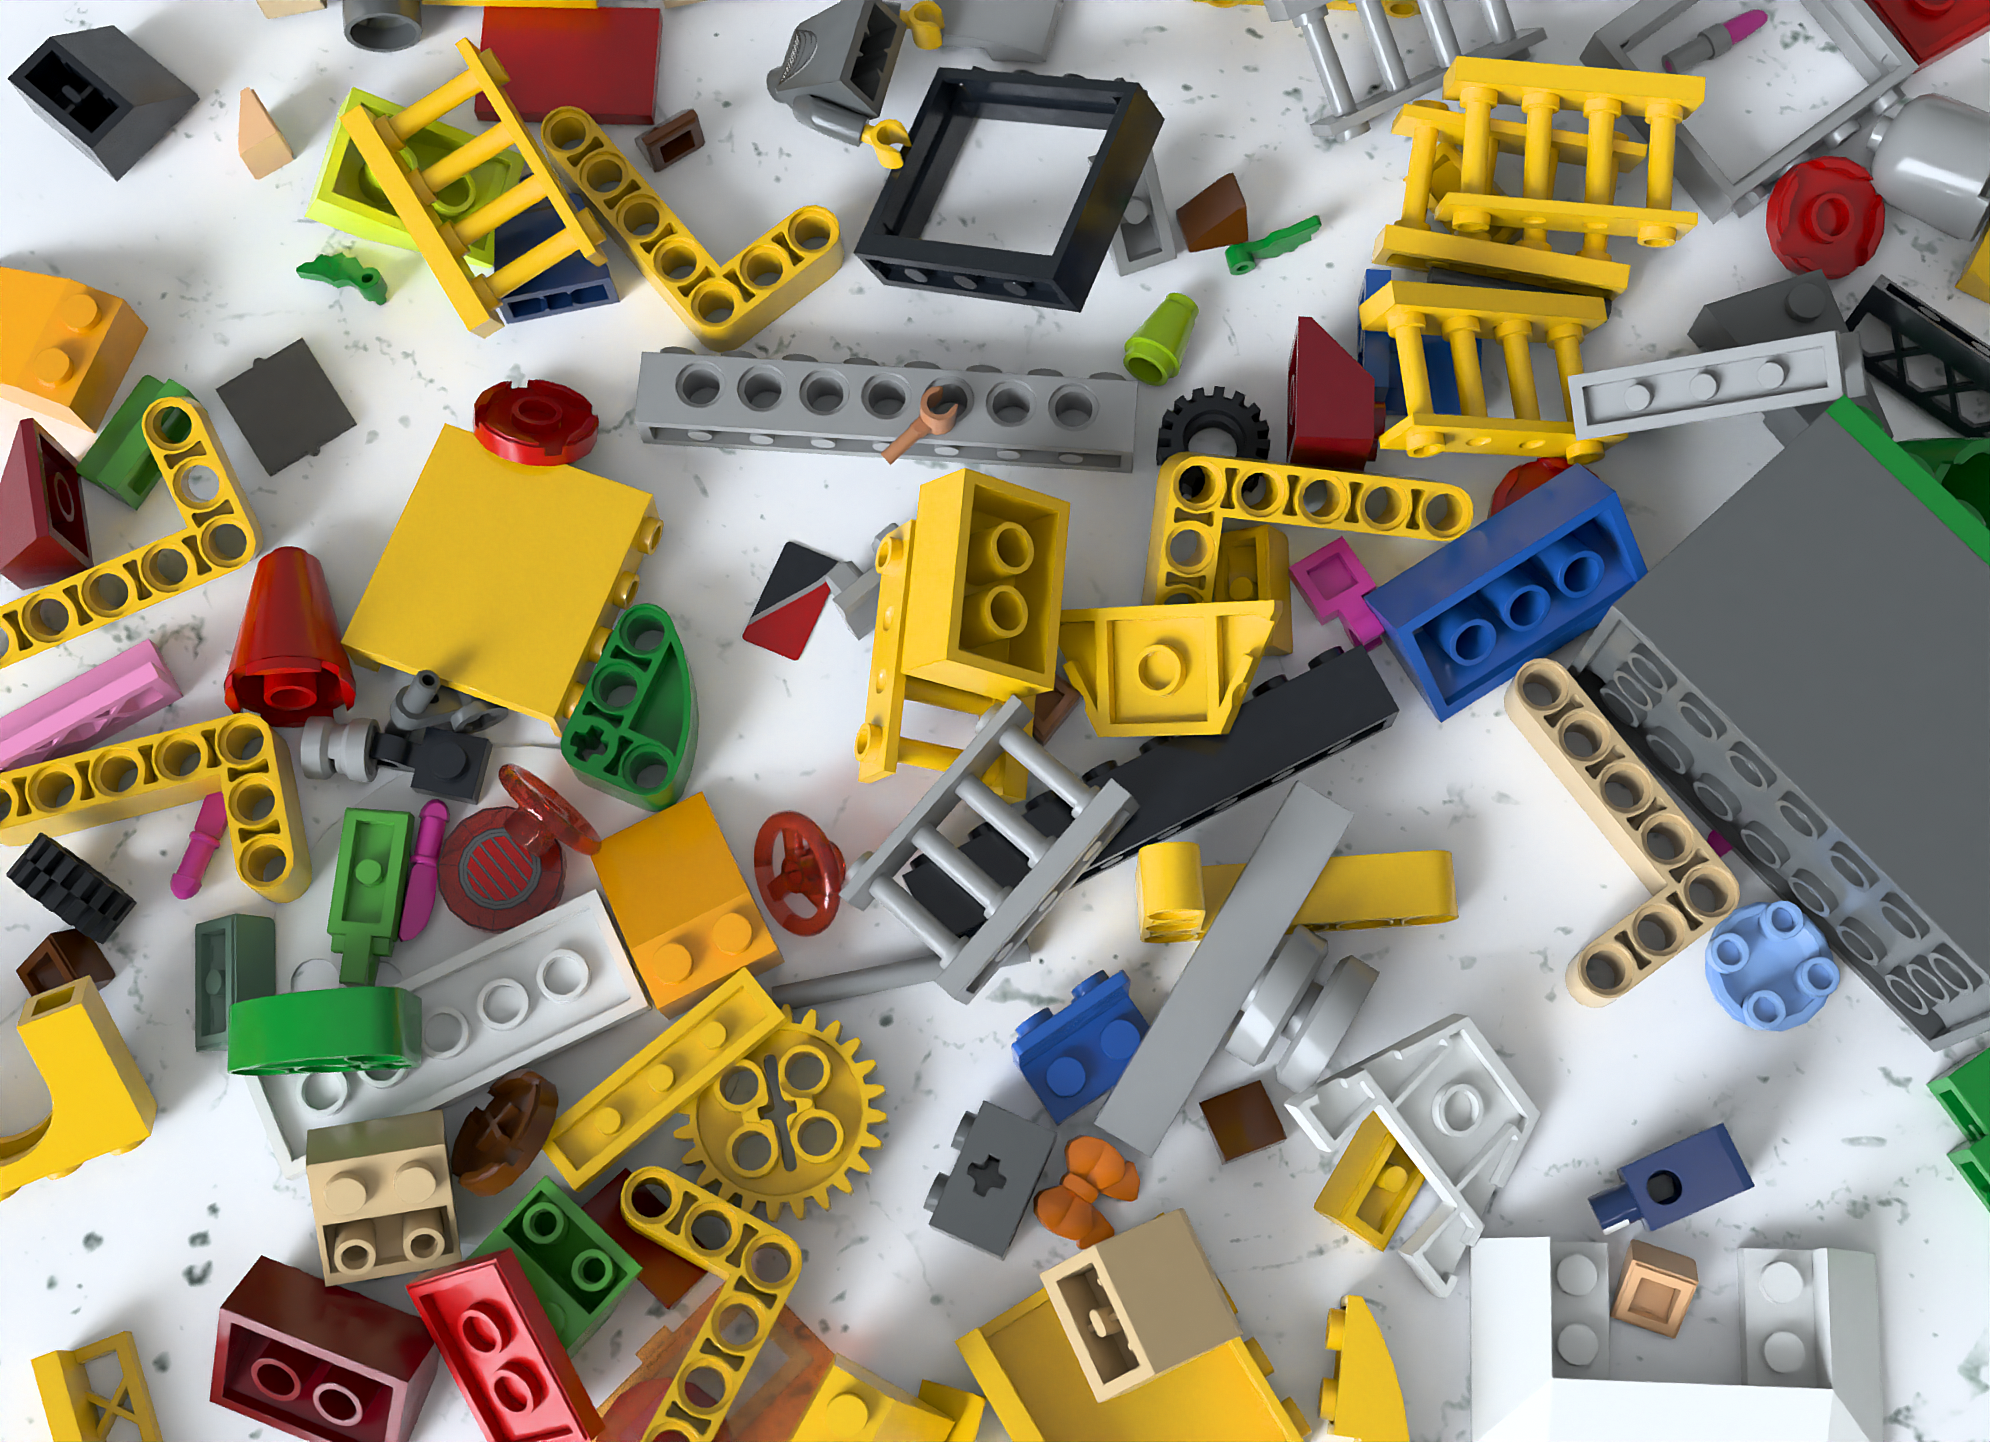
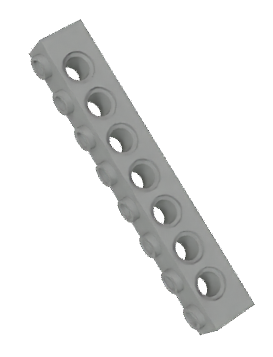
M673 346L662 348L660 353L642 352L634 423L643 443L883 458L880 453L910 427V424L919 417L920 401L926 390L934 386H941L943 388V397L935 407L930 409L931 412L934 413L940 405L948 402L958 403L966 410L957 417L955 426L950 432L944 435L927 434L898 459L1132 473L1138 381H1128L1123 376L1110 372L1095 373L1090 375L1089 378L1064 377L1061 372L1052 369H1034L1027 374L1002 373L1000 369L989 365H973L968 367L966 371L943 370L938 365L925 361L909 362L904 367L880 366L874 360L858 357L846 359L843 363L818 362L814 357L804 354L785 355L782 357V360L759 359L752 353L740 350L725 351L721 356L696 355L690 349ZM702 388H714L719 391L717 396L708 403L696 404L690 401L693 394ZM772 391L781 395L775 404L766 408H759L751 404L752 400L762 392ZM825 395H834L842 399L840 405L831 411H818L812 407L818 398ZM884 399H896L904 404L901 410L892 415H881L873 410L876 404ZM1007 406H1017L1027 412L1024 419L1015 423L1004 422L996 414ZM1067 410H1079L1084 412L1089 417V420L1080 426L1072 427L1060 422L1058 417Z

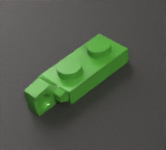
M347 807L345 810L327 933L332 936L331 951L343 954L339 983L344 984L347 988L375 986L380 963L379 957H392L394 942L398 940L415 817L411 812Z

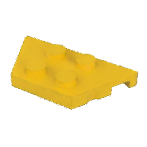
M1283 600L1061 610L1058 645L1067 661L1062 666L1073 688L1082 694L1085 701V712L1098 737L1229 734L1281 616Z

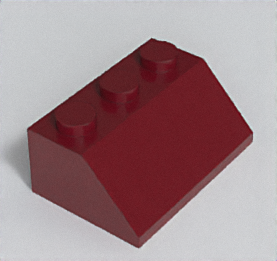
M261 1255L220 1307L209 1401L308 1442H408L436 1377L440 1351L421 1317L408 1314L368 1298L359 1292L348 1290L338 1285L325 1287L323 1279L308 1274L299 1268L288 1266Z

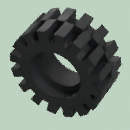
M1214 386L1213 395L1205 396L1203 387L1194 389L1192 399L1187 401L1184 395L1180 396L1174 401L1173 411L1167 409L1162 418L1156 450L1157 466H1162L1168 457L1178 452H1190L1188 444L1193 435L1202 429L1211 427L1222 429L1232 436L1237 446L1235 457L1268 460L1271 439H1268L1270 429L1267 419L1260 421L1261 409L1255 402L1249 407L1245 406V395L1238 391H1235L1231 399L1224 396L1225 387ZM1198 465L1187 468L1181 474L1179 491L1182 497L1186 493L1193 498L1203 490L1205 475ZM1254 473L1243 482L1241 488L1242 499L1246 490L1252 493L1258 486L1260 476L1263 477L1261 473Z
M41 832L6 873V876L13 880L14 884L25 890V893L43 904V907L58 915L61 920L70 926H74L85 936H89L101 944L107 941L137 904L129 894L111 882L109 878L91 867L83 859H80L72 851Z

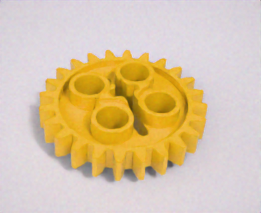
M783 1004L781 1009L788 1022L679 1110L678 1114L689 1117L690 1124L682 1126L673 1132L674 1138L677 1140L694 1141L695 1147L682 1157L683 1164L687 1167L703 1163L706 1165V1168L696 1182L699 1187L706 1189L720 1181L723 1184L718 1197L731 1203L738 1195L743 1196L741 1210L751 1215L756 1212L760 1202L765 1203L768 1219L772 1223H778L783 1205L790 1204L798 1220H806L807 1200L813 1198L825 1211L832 1210L828 1190L834 1186L849 1196L854 1194L852 1184L846 1175L851 1169L870 1175L872 1169L860 1155L863 1149H883V1142L870 1134L869 1129L870 1126L888 1122V1115L886 1113L871 1109L870 1106L871 1102L887 1094L884 1085H866L864 1081L878 1069L875 1060L854 1062V1059L863 1047L862 1041L856 1037L840 1045L838 1041L843 1029L841 1022L835 1020L821 1032L818 1030L819 1014L814 1009L808 1011L801 1024L795 1023L794 1014L789 1004ZM768 1056H775L777 1060L781 1096L790 1107H797V1112L788 1115L786 1121L797 1162V1167L793 1171L785 1169L782 1139L778 1126L772 1120L765 1119V1114L774 1111L775 1108L773 1093L765 1068V1059ZM806 1057L820 1060L824 1066V1074L819 1084L809 1090L793 1088L790 1083L792 1066L798 1060ZM749 1071L756 1074L759 1081L756 1096L750 1102L742 1105L728 1102L726 1086L729 1079L739 1072ZM819 1121L833 1124L837 1131V1140L834 1147L822 1156L807 1154L802 1145V1137L805 1130L811 1124ZM752 1136L768 1138L771 1144L769 1161L757 1170L743 1169L738 1161V1151L741 1144Z

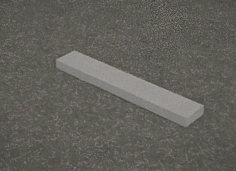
M1295 781L1095 1117L1094 1124L1152 1158L1354 818L1355 814L1303 782Z

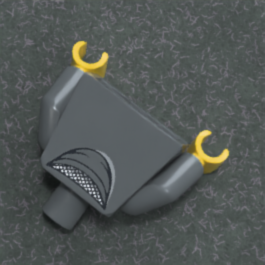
M841 0L839 3L801 22L794 29L782 66L770 70L767 74V89L775 101L786 103L792 109L794 117L801 124L821 134L856 147H860L862 142L873 145L882 166L888 169L900 168L904 164L901 154L890 145L900 143L907 147L912 146L905 127L895 119L883 120L875 126L870 125L869 120L880 116L906 29H911L913 42L918 48L923 50L937 49L943 43L940 30L945 28L943 13L940 7L930 0L914 4L909 11L901 10V3L884 0Z

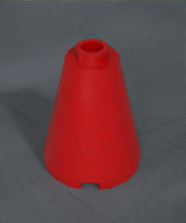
M294 546L279 547L259 560L224 682V702L233 714L243 713V708L259 713L260 717L271 727L302 728L308 717L312 715L331 716L334 719V709L345 704L348 712L354 706L356 697L355 678L348 654L341 644L343 637L322 564L315 556L308 554L304 549Z

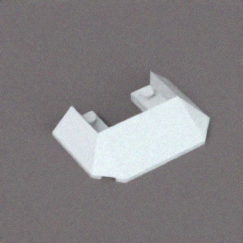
M1550 1237L1479 1238L1474 1248L1469 1246L1470 1442H1884L1876 1253L1830 1247L1815 1250L1737 1249L1741 1385L1611 1380L1607 1242L1550 1240Z

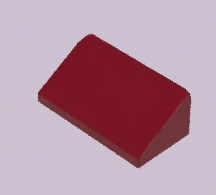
M625 1168L581 1208L644 1268L637 1280L668 1310H674L709 1272L643 1237L626 1225L621 1215L620 1198L624 1183L632 1172ZM645 1185L638 1188L632 1195V1205L642 1216L648 1218L659 1217L668 1210ZM692 1232V1237H693L695 1243H696L697 1245H699V1246H700L701 1248H703V1249L710 1250V1249Z

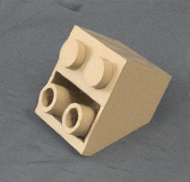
M443 1109L307 1130L306 1171L325 1287L441 1268L462 1261Z
M1184 1208L1171 1211L1097 1243L1039 1274L1098 1403L1129 1393L1244 1335Z

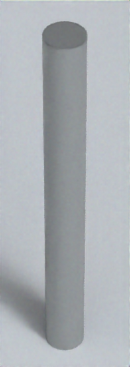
M1027 938L1001 967L1031 962ZM938 954L774 986L772 987L773 1002L780 1010L783 1004H789L792 1009L935 981L944 971L940 966L942 958Z

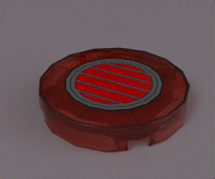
M510 806L482 809L460 821L444 840L436 864L438 889L448 909L472 929L485 933L501 934L557 906L565 888L566 852L553 829L532 812Z

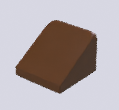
M693 108L681 110L634 138L636 146L654 173L662 171L705 144L700 121Z
M1233 172L1222 176L1176 210V219L1189 253L1249 241L1246 203Z
M76 928L50 933L15 970L31 997L88 975L91 976L97 990L100 991L116 977L114 970L97 943L89 936L87 937L79 932Z
M1261 1080L1199 1102L1201 1112L1223 1166L1284 1143L1288 1139Z

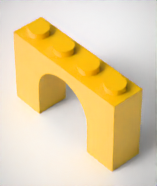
M90 975L27 998L16 1028L48 1086L53 1109L42 1121L32 1128L15 1135L0 1137V1202L11 1197L23 1185L44 1177L50 1180L63 1178L79 1169L85 1161L110 1152L111 1155H121L130 1152L140 1146L152 1134L158 1105Z

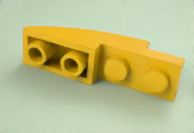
M1362 1296L1341 1297L1340 1309L1329 1308L1325 1349L1336 1350L1333 1378L1322 1377L1318 1397V1419L1328 1420L1327 1434L1354 1438V1442H1410L1403 1397L1394 1364L1381 1331Z

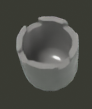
M1936 93L1919 95L1907 102L1894 119L1882 115L1866 145V149L1875 153L1870 168V175L1874 179L1871 181V184L1874 187L1875 193L1881 195L1883 201L1888 205L1957 240L1962 238L1968 242H1973L1990 215V198L1986 196L1990 190V113L1945 95Z

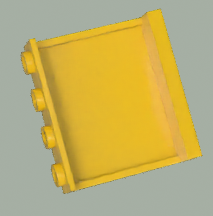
M445 423L341 640V644L357 666L378 673L381 665L384 664L415 676L421 670H431L439 676L441 685L548 722L554 735L562 738L566 725L576 705H578L593 670L614 631L612 627L620 609L628 610L636 597L640 582V576L636 573L644 555H653L659 545L664 522L659 517L654 496L651 493L566 464L558 466H529L503 459L485 449L473 432Z
M1162 1212V1213H1160L1159 1215L1155 1216L1154 1219L1157 1218V1217H1160V1216L1164 1215V1212ZM1218 1279L1223 1289V1292L1234 1312V1315L1237 1314L1238 1310L1234 1302L1232 1301L1230 1295ZM1045 1287L983 1326L976 1327L954 1341L1013 1442H1304L1302 1438L1312 1433L1306 1419L1293 1399L1289 1396L1280 1402L1265 1379L1275 1371L1263 1349L1253 1336L1244 1342L1238 1337L1129 1393L1098 1403Z

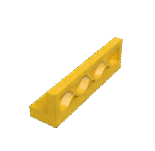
M744 966L557 1118L542 1150L573 1190L577 1192L582 1191L785 1025L788 1019Z
M132 1331L120 1332L74 1351L54 1350L30 1360L53 1442H107L106 1438L118 1415L138 1425L142 1442H164ZM117 1352L123 1378L112 1400L92 1391L85 1363ZM128 1395L130 1397L133 1410L123 1406ZM96 1405L106 1409L101 1420Z

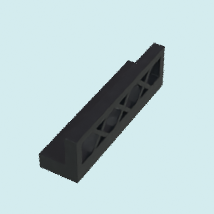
M1881 274L1845 321L1848 331L1853 332L1869 312L1891 328L1894 350L1869 353L1862 348L1866 372L1963 437L1990 438V433H1988L1990 432V421L1975 424L1961 414L1958 395L1961 392L1980 389L1990 393V345ZM1902 335L1917 344V346L1904 348ZM1930 353L1944 363L1947 385L1921 388L1910 381L1906 357ZM1896 359L1898 372L1882 361ZM1955 370L1971 381L1956 383ZM1949 394L1950 407L1935 396Z

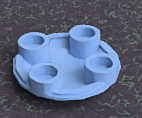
M1779 900L1774 903L1755 902L1735 909L1714 928L1705 949V976L1714 999L1734 1020L1755 1030L1782 1032L1807 1023L1824 1007L1828 995L1837 989L1840 981V972L1833 961V955L1824 933L1806 914L1802 913L1797 905L1789 901Z

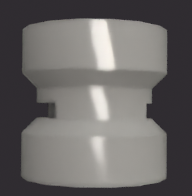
M312 715L308 717L301 739L300 758L304 776L308 779L327 780L335 773L345 774L351 781H374L379 770L378 760L370 758L369 754L375 732L381 733L378 721L369 718H355L349 724H338L331 716Z

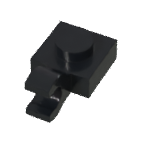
M426 727L422 744L395 735L375 732L369 757L378 760V766L414 773L410 787L416 793L477 805L493 744L487 738L433 727Z

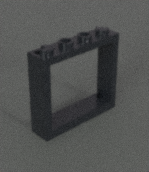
M973 66L972 69L938 67L908 132L912 146L902 145L900 150L904 164L900 168L891 169L853 253L883 285L1081 313L1165 118L1148 96L1147 90L1143 89L1140 83L1126 82L1123 77L1112 81L1087 79L1073 73H1067L1062 77L1037 75L1022 69L1011 73L987 71L977 66ZM974 118L1107 130L1052 256L920 239Z

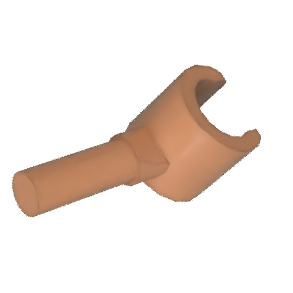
M934 386L926 390L920 401L919 417L910 424V427L880 453L890 465L927 434L944 435L955 426L958 404L952 406L945 414L938 415L930 411L943 397V388L941 386Z

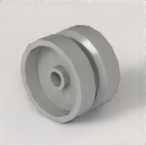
M1298 924L1277 960L1271 957L1240 1009L1245 1014L1224 1049L1254 1067L1265 1061L1280 1035L1290 1040L1291 1043L1275 1069L1276 1081L1297 1094L1315 1085L1380 974L1378 970L1353 955H1349L1338 962L1324 987L1313 981V978L1329 953L1328 941L1301 924Z

